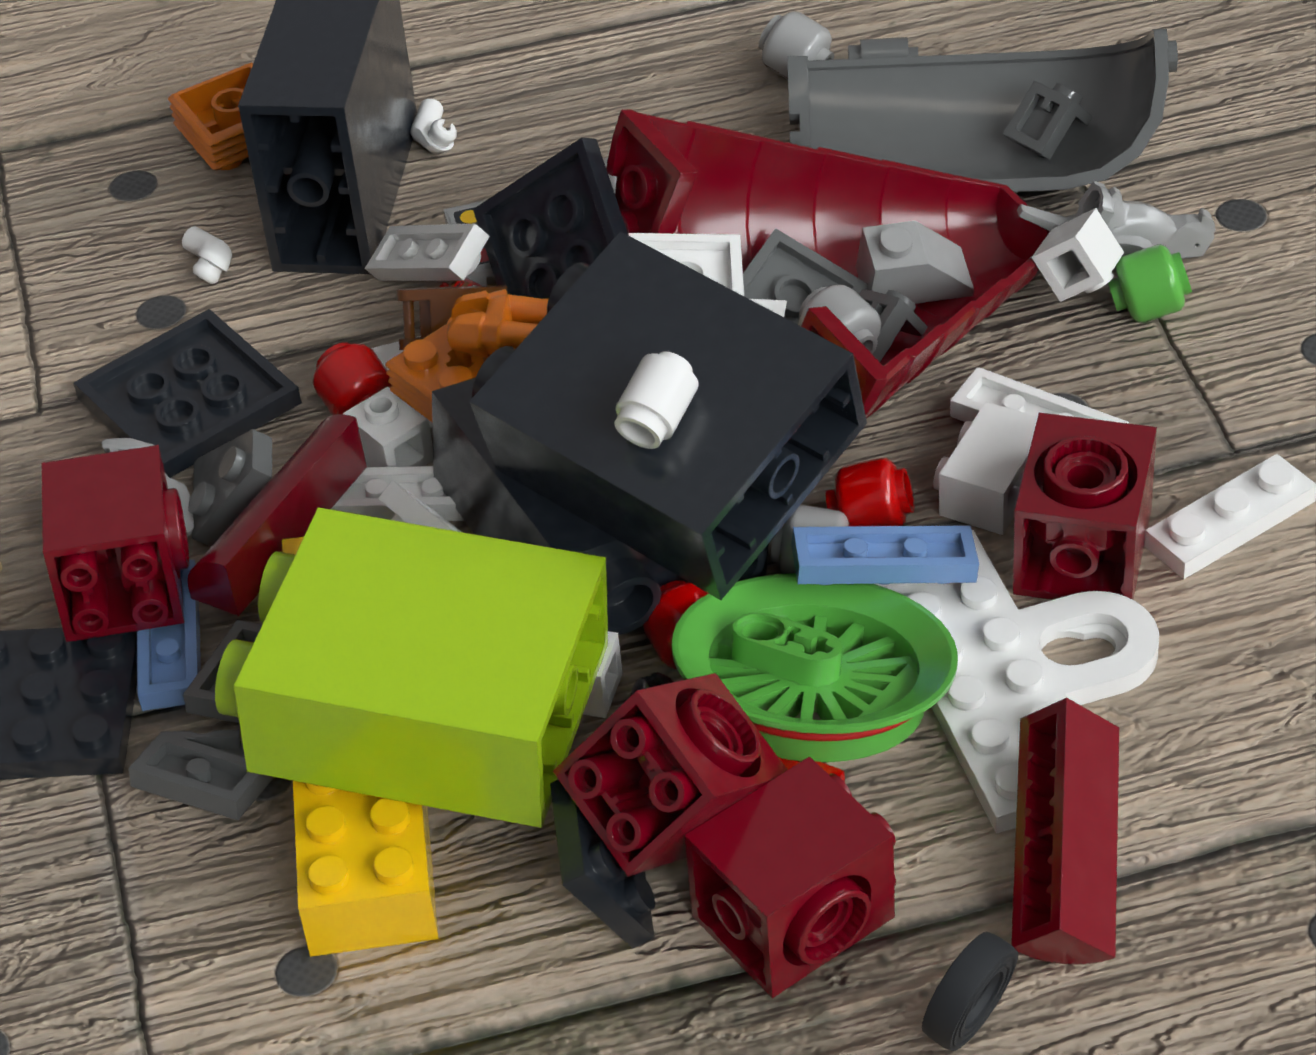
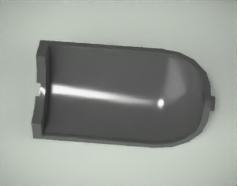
M1165 28L1152 29L1148 35L1138 40L1083 49L808 61V56H787L790 125L800 124V131L790 132V143L813 149L823 147L873 159H884L943 173L1004 184L1014 192L1067 190L1092 184L1093 181H1105L1142 154L1162 122L1169 83V72H1177L1176 40L1168 41L1167 29ZM1034 81L1050 89H1053L1056 83L1072 89L1083 97L1079 105L1093 116L1088 126L1076 120L1072 122L1050 160L1012 142L1003 135L1004 130Z

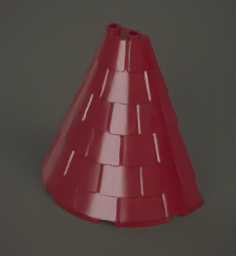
M632 109L620 111L607 160L606 169L608 174L617 177L615 196L628 235L629 233L740 235L743 273L775 228L857 278L859 277L856 270V262L863 227L917 221L960 246L974 287L973 296L915 304L916 309L914 313L928 328L922 337L899 331L881 362L870 353L827 306L808 308L801 327L853 353L866 419L884 405L905 384H909L919 376L937 357L951 349L984 318H988L1013 293L1021 290L1041 273L1032 256L1050 232L1019 217L1017 209L1020 204L1028 205L1004 184L943 173L884 159H873L823 147L813 149L692 121L681 123L638 113Z

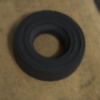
M986 931L978 935L958 955L937 986L927 1006L922 1021V1031L930 1039L950 1051H956L965 1045L985 1023L1004 994L1017 964L1018 951L995 934Z

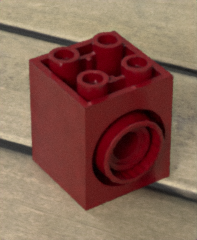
M1038 413L1015 507L1013 595L1054 600L1080 592L1105 591L1134 599L1145 544V530L1148 529L1152 509L1157 427Z
M159 445L41 463L43 555L66 642L185 623L181 570L188 569L190 566L187 532L178 490L176 488L168 489Z
M713 673L637 690L558 765L553 772L629 877L687 858L685 834L787 771V768L718 675Z
M810 756L684 835L692 917L772 999L895 918L896 878L894 875V845L896 840L890 825L880 814L876 812L869 813L852 797L848 786L838 775L834 773L828 774Z

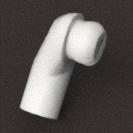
M425 99L420 103L410 134L415 141L434 154L448 152L454 146L457 130L453 124L450 125L448 130L442 127L445 119H441L444 111L443 106L435 99Z
M193 226L185 232L182 238L183 248L200 257L193 266V274L210 284L217 283L222 271L227 272L232 258L231 249L224 241L199 227Z

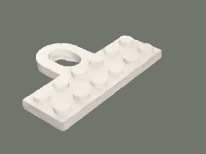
M972 530L979 560L977 583H892L876 585L891 589L921 604L945 625L955 641L958 652L956 677L947 693L931 708L997 834L1016 828L1020 718L1066 697L1079 705H1084L1122 694L1138 687L1148 679L1157 664L1159 630L1152 615L1142 605L1128 597L1105 591L1080 592L1018 610L974 530ZM1066 637L1081 640L1101 638L1109 641L1115 648V651L1108 657L1071 666L1058 664L1048 659L1041 650L1047 643Z

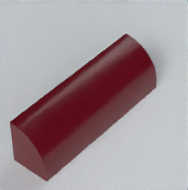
M338 414L329 416L320 423L190 570L187 583L191 599L237 616L244 611L259 593L261 579L269 558L276 551L283 552L282 539L304 537L317 508L331 509L367 468L356 417Z
M1067 697L1020 718L1011 945L1021 954L1046 962L1091 964L1114 959L1116 955L1120 727Z

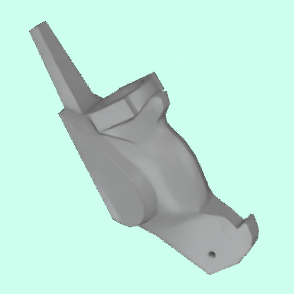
M1096 181L1092 182L1078 202L1079 208L1074 215L1063 217L1020 204L1017 209L1019 217L1051 231L1053 228L1096 208L1124 251L1123 255L1162 244L1169 249L1171 254L1180 252L1181 258L1201 257L1215 238V223L1210 212L1203 208H1200L1198 214L1170 215L1147 203L1122 200L1120 190L1115 186L1108 190L1105 184Z

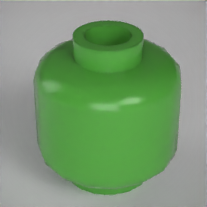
M1162 244L1123 255L1115 266L1118 277L1108 282L1117 311L1128 308L1130 316L1138 323H1145L1179 312L1185 305V295L1192 293L1180 252L1171 254L1169 249Z

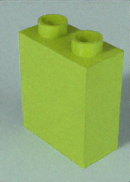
M318 507L296 555L276 551L271 555L266 564L258 598V612L262 627L255 641L249 642L233 639L226 647L218 668L215 686L216 708L222 715L239 718L247 772L542 828L552 802L550 783L558 780L553 770L568 757L608 646L606 557Z

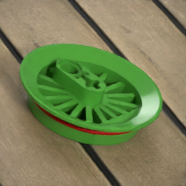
M796 573L761 576L736 582L722 600L707 594L691 605L676 624L672 639L673 660L683 680L716 673L779 758L803 761L809 756L814 761L820 762L849 761L876 755L900 744L917 729L924 716V712L935 705L950 689L956 677L958 666V652L950 632L932 612L921 604L898 592L876 584H797ZM801 711L800 718H795V716ZM817 712L821 720H813V713Z

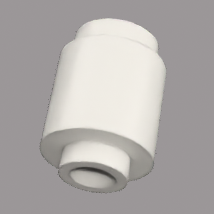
M672 352L651 353L642 358L616 405L618 416L614 422L615 428L625 439L640 447L654 449L660 446L662 440L672 437L699 387L698 380L693 374V369L689 362Z

